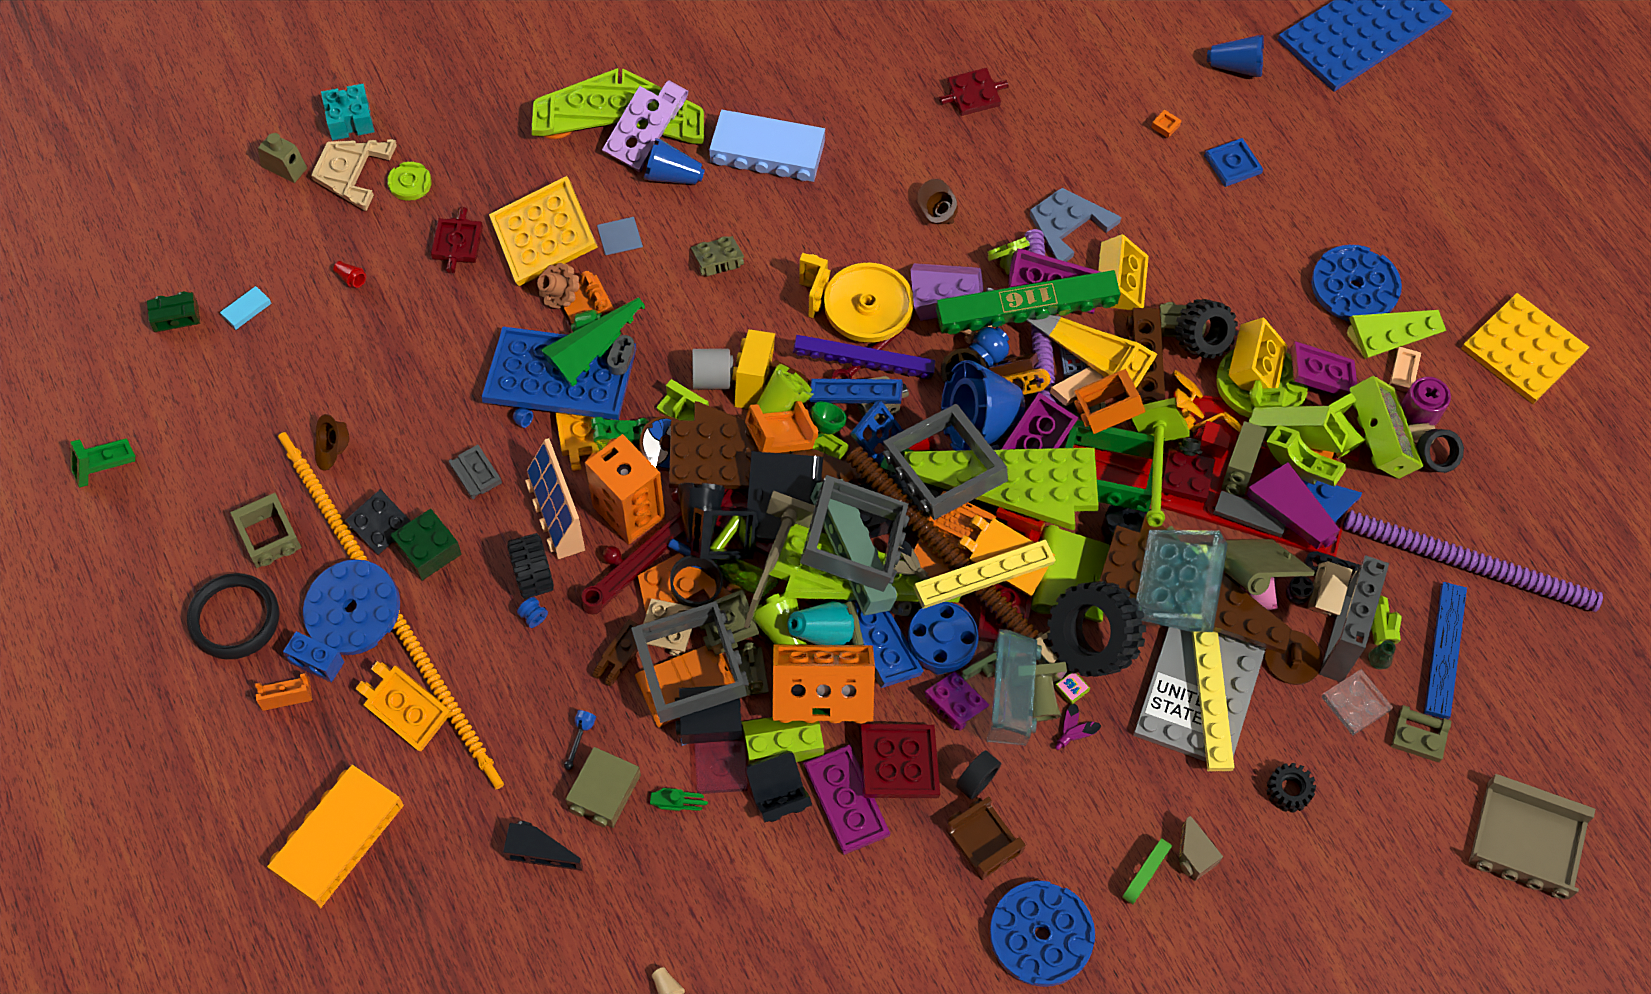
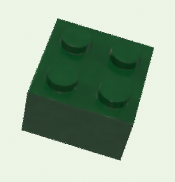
M431 508L391 534L396 549L421 581L462 555L458 541Z

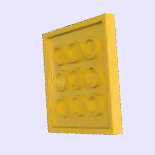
M567 176L489 214L518 286L539 277L549 265L565 264L598 248L573 186Z
M1516 293L1464 343L1461 349L1534 404L1588 350L1589 346Z

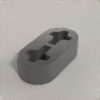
M621 335L614 341L607 359L608 370L611 374L622 375L627 372L635 351L632 337ZM624 345H627V346H625L624 350L621 351V347H623Z

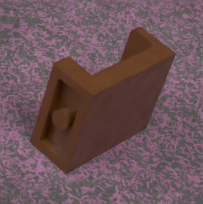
M989 796L984 800L979 798L969 805L970 809L964 813L959 811L952 815L948 820L949 823L946 832L981 880L1021 855L1026 846L1020 837L1017 839L1002 821L992 807V800Z

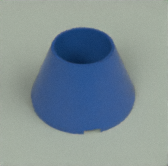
M965 360L956 364L951 372H954L951 380L946 381L944 386L941 411L957 404L989 445L1010 436L1025 414V399L1021 388L974 361ZM952 425L944 429V434L949 435L952 441L950 446L954 451L971 450Z

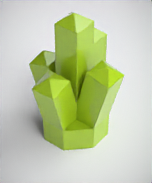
M1380 595L1371 626L1374 644L1378 646L1398 644L1401 641L1399 631L1402 616L1397 612L1390 613L1388 598Z

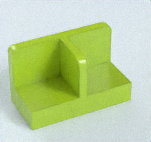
M671 379L666 385L667 395L657 406V411L678 420L694 421L695 401L708 406L709 402Z

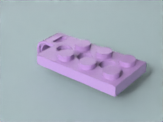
M670 80L665 83L658 96L639 86L602 151L640 172L651 154L655 138L660 139L670 120L675 118L677 112L687 99L688 90ZM652 101L659 103V107L655 111H649L647 108L648 104ZM642 119L647 120L648 126L645 129L637 128L638 121ZM629 138L637 139L635 147L629 148L626 146Z

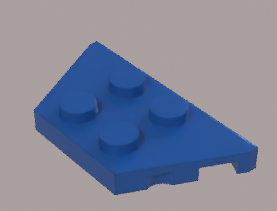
M1302 480L1335 523L1355 502L1359 501L1362 492L1338 485L1334 487L1320 481L1313 485Z

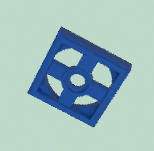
M876 401L850 433L858 445L863 448V451L868 453V457L873 458L872 462H877L879 467L884 459V455L882 452L876 454L874 448L878 443H881L884 447L883 441L889 439L890 428L892 432L891 437L904 431L882 401ZM876 414L886 417L882 424H878L874 419ZM867 426L872 431V436L868 441L863 437V431ZM879 429L882 431L881 438L877 437V431Z

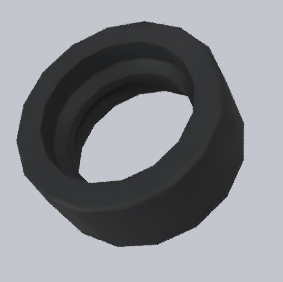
M1431 429L1426 431L1416 444L1423 468L1430 472L1447 473L1452 471L1461 463L1464 455V446L1461 438L1457 433L1447 429ZM1438 437L1445 438L1450 447L1449 456L1443 464L1434 463L1430 456V446L1433 440Z
M988 751L981 752L960 776L956 787L968 798L974 799L991 782L1002 763Z

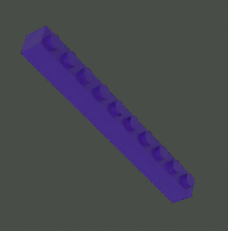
M796 335L793 353L798 356L806 355L815 359L822 358L826 361H838L842 364L849 363L854 366H866L869 369L877 368L881 371H893L897 374L904 373L909 376H920L924 379L932 378L934 374L935 360L802 335Z

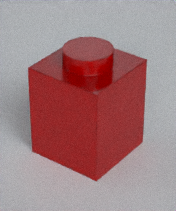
M1206 420L1202 428L1198 427L1194 439L1201 441L1200 450H1202V453L1222 459L1229 447L1233 429Z

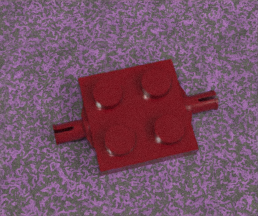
M983 68L948 77L947 83L951 92L949 95L939 96V101L941 105L953 102L958 108L960 115L964 116L999 107L1001 100L997 91L1009 88L1007 80L994 82L988 69Z
M462 207L458 208L456 218H438L431 257L435 260L448 261L446 268L448 273H455L457 262L476 263L483 225L481 221L466 219L468 211L466 207H463V210Z

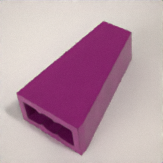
M1289 463L1284 464L1249 487L1247 496L1314 548L1318 549L1323 545L1326 548L1337 540L1336 536L1340 529Z

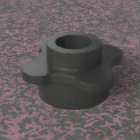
M1185 437L1182 443H1178L1179 449L1186 455L1195 456L1196 453L1202 454V450H1200L1201 441Z

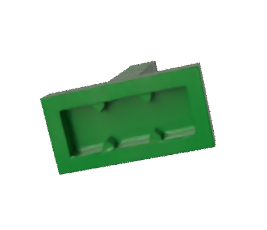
M127 438L88 449L84 448L80 439L70 442V470L79 488L88 485V474L135 462L136 456Z

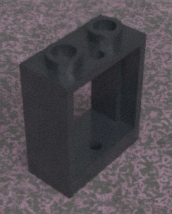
M694 507L690 555L699 559H753V552L756 549L755 529L758 525L757 511L748 508ZM713 515L740 516L738 549H710Z

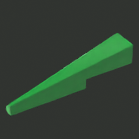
M638 297L546 346L541 351L548 363L573 387L577 384L576 378L582 372L587 373L590 369L589 364L593 359L601 357L621 335V328L626 323L631 324L634 320L633 315L639 309H644L645 305Z

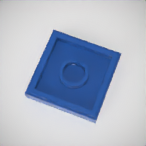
M1243 138L1205 151V158L1224 187L1260 175L1263 172L1262 166Z

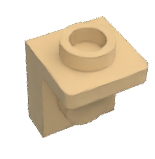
M1050 630L1045 634L1039 633L1031 642L1029 653L1038 664L1057 663L1058 661L1057 655L1053 653L1051 647H1047L1051 640H1048L1047 633H1050Z

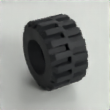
M1196 299L1194 303L1189 302L1186 304L1187 308H1182L1180 311L1181 316L1176 319L1178 326H1175V331L1178 332L1176 339L1180 341L1179 345L1181 348H1184L1188 353L1210 359L1215 358V356H1222L1223 351L1228 352L1230 350L1229 345H1233L1235 342L1233 339L1234 335L1237 336L1238 333L1235 330V327L1238 326V321L1234 320L1236 315L1231 312L1232 309L1223 303L1208 299ZM1210 319V330L1206 337L1203 338V326Z
M534 533L509 540L507 548L520 595L526 599L553 591V579L540 536Z

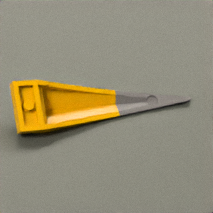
M987 288L986 291H993L994 289ZM1050 315L1045 319L1032 318L1026 320L1103 377L1126 369L1136 388L1157 356L1155 352L1137 342L1096 330L1057 315Z

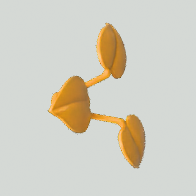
M1174 370L1172 376H1176L1190 391L1191 396L1189 398L1184 392L1177 389L1176 402L1177 407L1183 408L1181 412L1189 430L1194 432L1198 427L1204 426L1206 422L1204 420L1194 425L1193 423L1196 420L1190 414L1193 412L1200 418H1204L1202 411L1193 403L1196 395L1199 398H1202L1203 395L1194 382L1179 371ZM1226 412L1207 419L1210 422L1222 419L1238 432H1241L1242 425Z

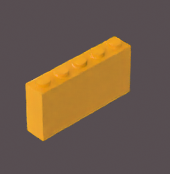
M351 765L348 770H344L339 775L335 786L323 794L320 804L315 810L308 812L301 827L289 835L287 843L281 851L273 854L267 867L274 876L321 909L404 805L399 796L354 765Z

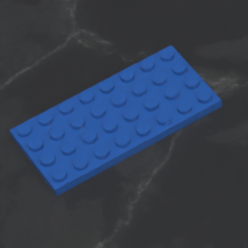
M1333 0L1279 34L1277 40L1335 92L1448 19L1453 11L1440 0Z

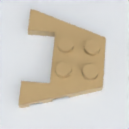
M390 139L387 142L377 143V140H368L367 143H356L355 141L327 142L312 172V179L362 210L367 211L374 196L372 190L356 187V181L368 156L390 160L397 146L396 141Z

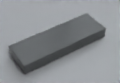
M1221 491L1213 514L1280 538L1282 537L1285 525L1258 504Z

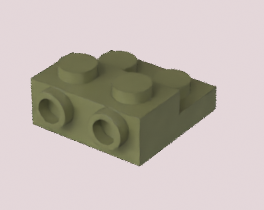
M743 590L709 602L717 601L719 610H724L728 623L724 625L726 630L731 629L735 643L731 644L732 649L738 647L737 642L759 634L753 619L749 628L744 627L750 607ZM715 621L701 625V631L706 630L707 636L703 638L708 651L713 649L715 656L725 652Z

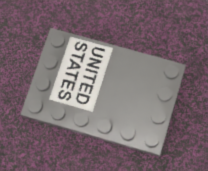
M1172 617L1133 736L1206 761L1191 624ZM1218 632L1234 756L1266 648Z

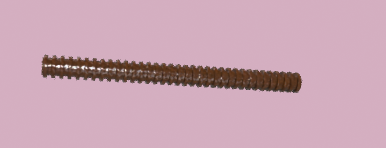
M861 446L856 447L848 454L846 462L851 463L852 468H856L857 474L861 473L862 479L866 478V483L871 484L873 490L876 489L877 493L908 503L906 515L909 517L907 526H911L912 531L917 532V536L923 538V543H928V548L932 547V552L934 554L937 553L939 559H943V564H948L949 570H957L972 565L970 564V559H966L965 554L960 553V549L958 547L955 548L953 542H949L950 538L944 537V532H940L939 527L934 526V522L928 520L929 516H924V511H919V506L914 505V501L912 499L909 500L907 494H903V489H898V484H893V479L888 478V474L883 473L881 467L878 468V463H873L872 457L868 458V453L863 452ZM995 585L974 591V596H978L980 598L979 601L984 602L986 608H990V613L996 614L995 618H999L1001 620L1000 623L1005 624L1007 630H1011V635L1017 636V641L1021 640L1022 646H1027L1038 636L1039 631L1037 629L1034 630L1033 625L1027 623V618H1022V613H1017L1018 609L1016 607L1013 608L1012 603L1007 602L1005 596H1001V591H996L997 587Z

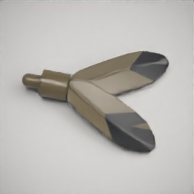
M904 540L902 546L898 547L904 561L899 560L898 564L894 565V570H897L898 574L916 575L922 581L930 579L931 577L928 576V572L920 567L913 548Z

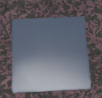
M634 217L597 225L605 255L643 247Z

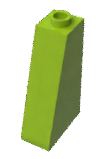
M1330 406L1255 407L1249 419V423L1267 428L1263 441L1268 440L1279 424L1299 431L1300 437L1307 447L1323 451L1342 453L1349 435Z

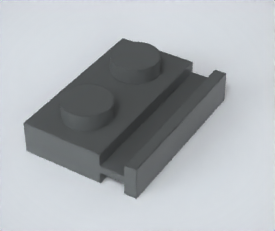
M479 445L458 455V458L453 461L452 459L449 460L450 466L472 500L480 493L484 494L502 483L501 478Z

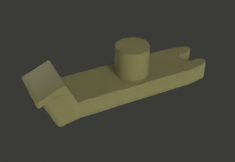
M1004 645L1002 649L963 670L961 676L965 681L983 671L986 677L989 678L996 673L992 665L1003 659L1011 663L1016 657L1017 650L1014 651Z

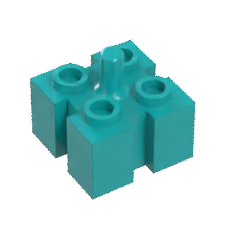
M364 83L347 86V91H339L338 88L321 91L332 141L348 138L349 133L357 132L358 136L375 132Z

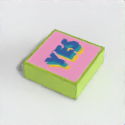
M1073 672L1055 685L1057 691L1070 705L1090 691V687L1077 673Z

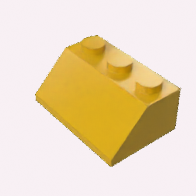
M1123 234L1101 242L1098 271L1115 270L1121 293L1118 304L1110 308L1124 310L1144 308L1149 256Z
M1264 317L1240 325L1228 375L1242 390L1250 391L1253 389L1255 380H1260L1263 388L1279 387L1288 345Z

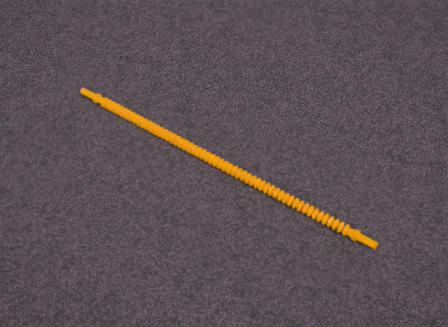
M286 432L279 434L278 438L287 451L286 456L294 463L293 468L300 474L299 477L303 479L302 482L306 484L305 486L309 489V493L312 494V498L315 499V503L318 504V508L322 509L321 513L325 514V519L328 520L327 522L331 525V529L334 530V534L337 535V539L341 540L340 544L344 545L343 548L347 550L350 560H367L364 552L357 545V541L354 540V536L350 535L351 531L347 529L348 527L344 524V520L341 519V515L338 514V510L335 509V505L331 504V499H328L329 496L325 494V490L322 489V485L319 484V480L316 479V475L313 474V470L310 469L307 460L302 458L301 451L295 448ZM399 614L393 629L397 630L396 634L400 635L399 639L403 641L404 646H407L406 651L410 652V657H414L413 662L417 663L416 667L421 668L420 673L424 674L423 678L428 679L427 684L431 685L430 689L435 690L433 694L438 696L437 699L453 711L448 718H452L451 723L455 724L454 728L456 730H459L458 735H463L461 739L466 741L465 746L469 747L470 753H473L472 757L477 758L480 770L485 771L495 789H500L504 786V782L495 770L493 760L486 755V748H481L483 743L478 742L479 737L475 736L474 730H471L472 726L467 725L468 720L464 719L465 714L461 713V708H457L458 703L454 702V697L450 696L451 692L447 691L446 685H443L444 681L440 680L441 676L436 674L437 669H433L434 665L430 663V658L426 657L427 653L423 652L424 649L420 646V642L416 641L417 637L412 636L413 631L409 630L410 626L406 625L407 622L403 619V615Z

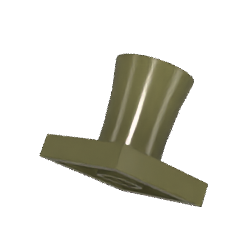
M1066 662L1017 666L1011 674V686L1026 685L1027 721L1040 722L1061 717L1053 683L1059 682L1067 673Z

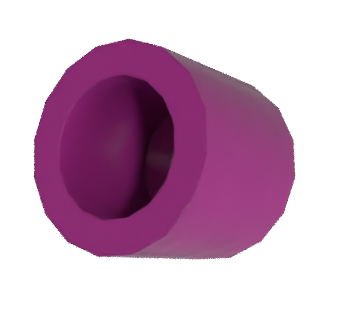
M1421 377L1414 381L1401 403L1408 425L1421 423L1436 425L1449 406L1451 400L1450 390L1445 383L1434 377Z

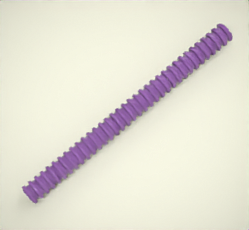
M1038 229L1027 231L1024 237H1026L1027 241L1029 240L1030 246L1025 247V250L1045 256L1044 233ZM1031 324L1032 352L1037 353L1039 360L1034 365V368L1046 370L1051 378L1050 384L1039 392L1057 403L1056 398L1050 393L1051 387L1055 385L1052 339ZM1037 375L1038 382L1041 385L1044 380Z
M1354 510L1348 512L1344 522V530L1351 529V532L1355 533L1357 531L1359 535L1366 534L1368 538L1373 536L1374 540L1379 538L1380 542L1387 541L1389 545L1394 543L1395 547L1400 545L1402 549L1409 548L1410 552L1415 550L1416 554L1423 553L1425 557L1430 555L1431 559L1436 557L1438 561L1445 560L1447 564L1451 562L1453 566L1459 565V568L1462 569L1466 567L1468 571L1472 569L1474 573L1481 572L1483 576L1487 574L1489 578L1496 577L1498 581L1502 579L1504 583L1517 584L1519 588L1524 586L1525 590L1532 589L1534 593L1539 591L1540 595L1547 594L1549 598L1554 596L1555 600L1561 599L1564 603L1569 601L1570 605L1575 603L1577 607L1584 606L1585 610L1590 608L1592 612H1596L1603 601V594L1600 591L1595 593L1594 589L1580 588L1578 584L1574 586L1572 582L1565 583V580L1561 579L1559 581L1557 577L1551 578L1548 574L1543 576L1542 572L1537 574L1535 570L1529 571L1527 567L1522 569L1521 565L1514 566L1512 562L1507 564L1506 560L1492 559L1490 555L1486 557L1484 553L1477 554V551L1473 550L1471 552L1469 548L1463 549L1460 545L1455 547L1454 543L1449 545L1448 541L1441 542L1439 538L1434 540L1433 536L1428 538L1424 533L1419 535L1418 531L1413 533L1411 529L1405 530L1402 526L1398 528L1396 524L1392 526L1390 522L1383 523V520L1377 521L1375 517L1361 516L1360 512L1355 514Z

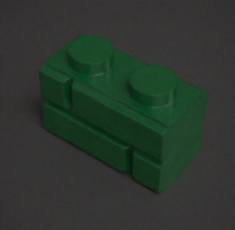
M183 291L174 296H157L152 300H147L148 319L154 332L200 324L199 306L193 292Z

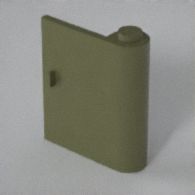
M1272 539L1218 540L1211 543L1208 547L1209 560L1252 595L1263 594L1269 587L1271 577L1314 576L1315 574L1314 570Z

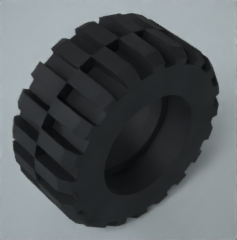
M1099 581L1071 586L1066 589L1065 594L1058 596L1056 599L1058 605H1052L1050 610L1052 618H1048L1047 626L1050 627V633H1047L1048 640H1052L1053 646H1051L1053 653H1058V661L1060 663L1066 662V665L1068 664V670L1073 673L1079 672L1080 676L1085 677L1109 675L1128 668L1132 664V660L1138 658L1140 654L1138 647H1143L1145 638H1142V633L1146 632V625H1142L1141 618H1144L1142 610L1138 611L1137 609L1138 601L1136 598H1129L1130 592L1125 588L1119 589V585L1115 583ZM1092 606L1101 609L1110 623V639L1107 646L1101 652L1094 650L1087 643L1083 634V619L1086 612Z

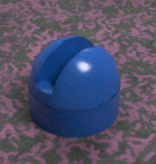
M518 408L513 413V419L517 425L526 428L533 420V412L526 408Z

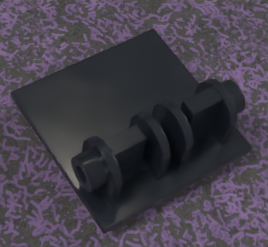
M381 489L345 520L349 525L350 531L353 534L357 533L377 555L393 542L391 534L410 522L409 518Z

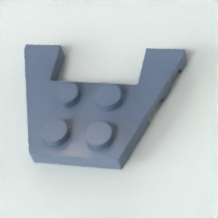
M1064 188L1059 189L1030 210V217L1036 228L1044 233V239L1049 252H1052L1055 259L1065 262L1074 256V251L1061 239L1089 219L1094 221L1106 233L1121 221L1119 215Z

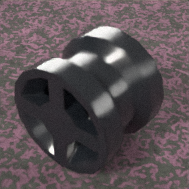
M1306 576L1294 577L1286 589L1287 599L1296 605L1306 603L1314 590L1313 582Z

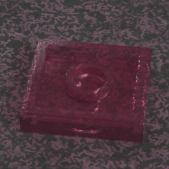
M745 741L695 744L697 793L748 791L747 774L745 771Z

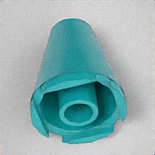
M831 601L793 612L788 618L787 627L791 635L815 645H845L846 642H850L852 639L854 618L852 614H849L846 609L848 607L845 604Z

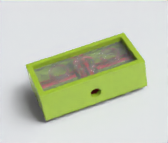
M1375 376L1349 388L1356 398L1353 406L1358 411L1359 416L1357 420L1365 431L1366 436L1364 439L1372 451L1373 456L1371 459L1374 466L1398 479L1422 468V461L1395 388Z

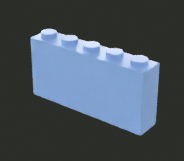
M721 110L709 149L710 163L814 182L825 143V128Z

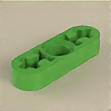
M1162 838L1160 839L1124 893L1123 899L1132 905L1136 902L1173 845Z

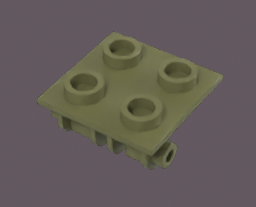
M724 236L711 242H701L691 247L701 266L699 267L701 276L706 275L708 277L717 274L716 267L718 273H721L720 264H723L725 272L728 269L733 270L740 268V265H744V255L733 236Z

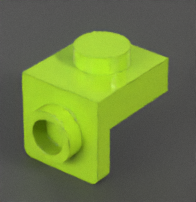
M1255 380L1254 387L1250 390L1249 396L1250 402L1254 403L1255 407H1285L1288 393L1286 388H1263L1261 381Z

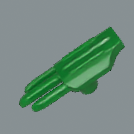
M662 788L657 792H651L650 805L656 806L661 810L700 811L703 809L702 807L685 806L684 804L707 805L708 801L684 799V797L704 798L703 794L683 792L682 789Z

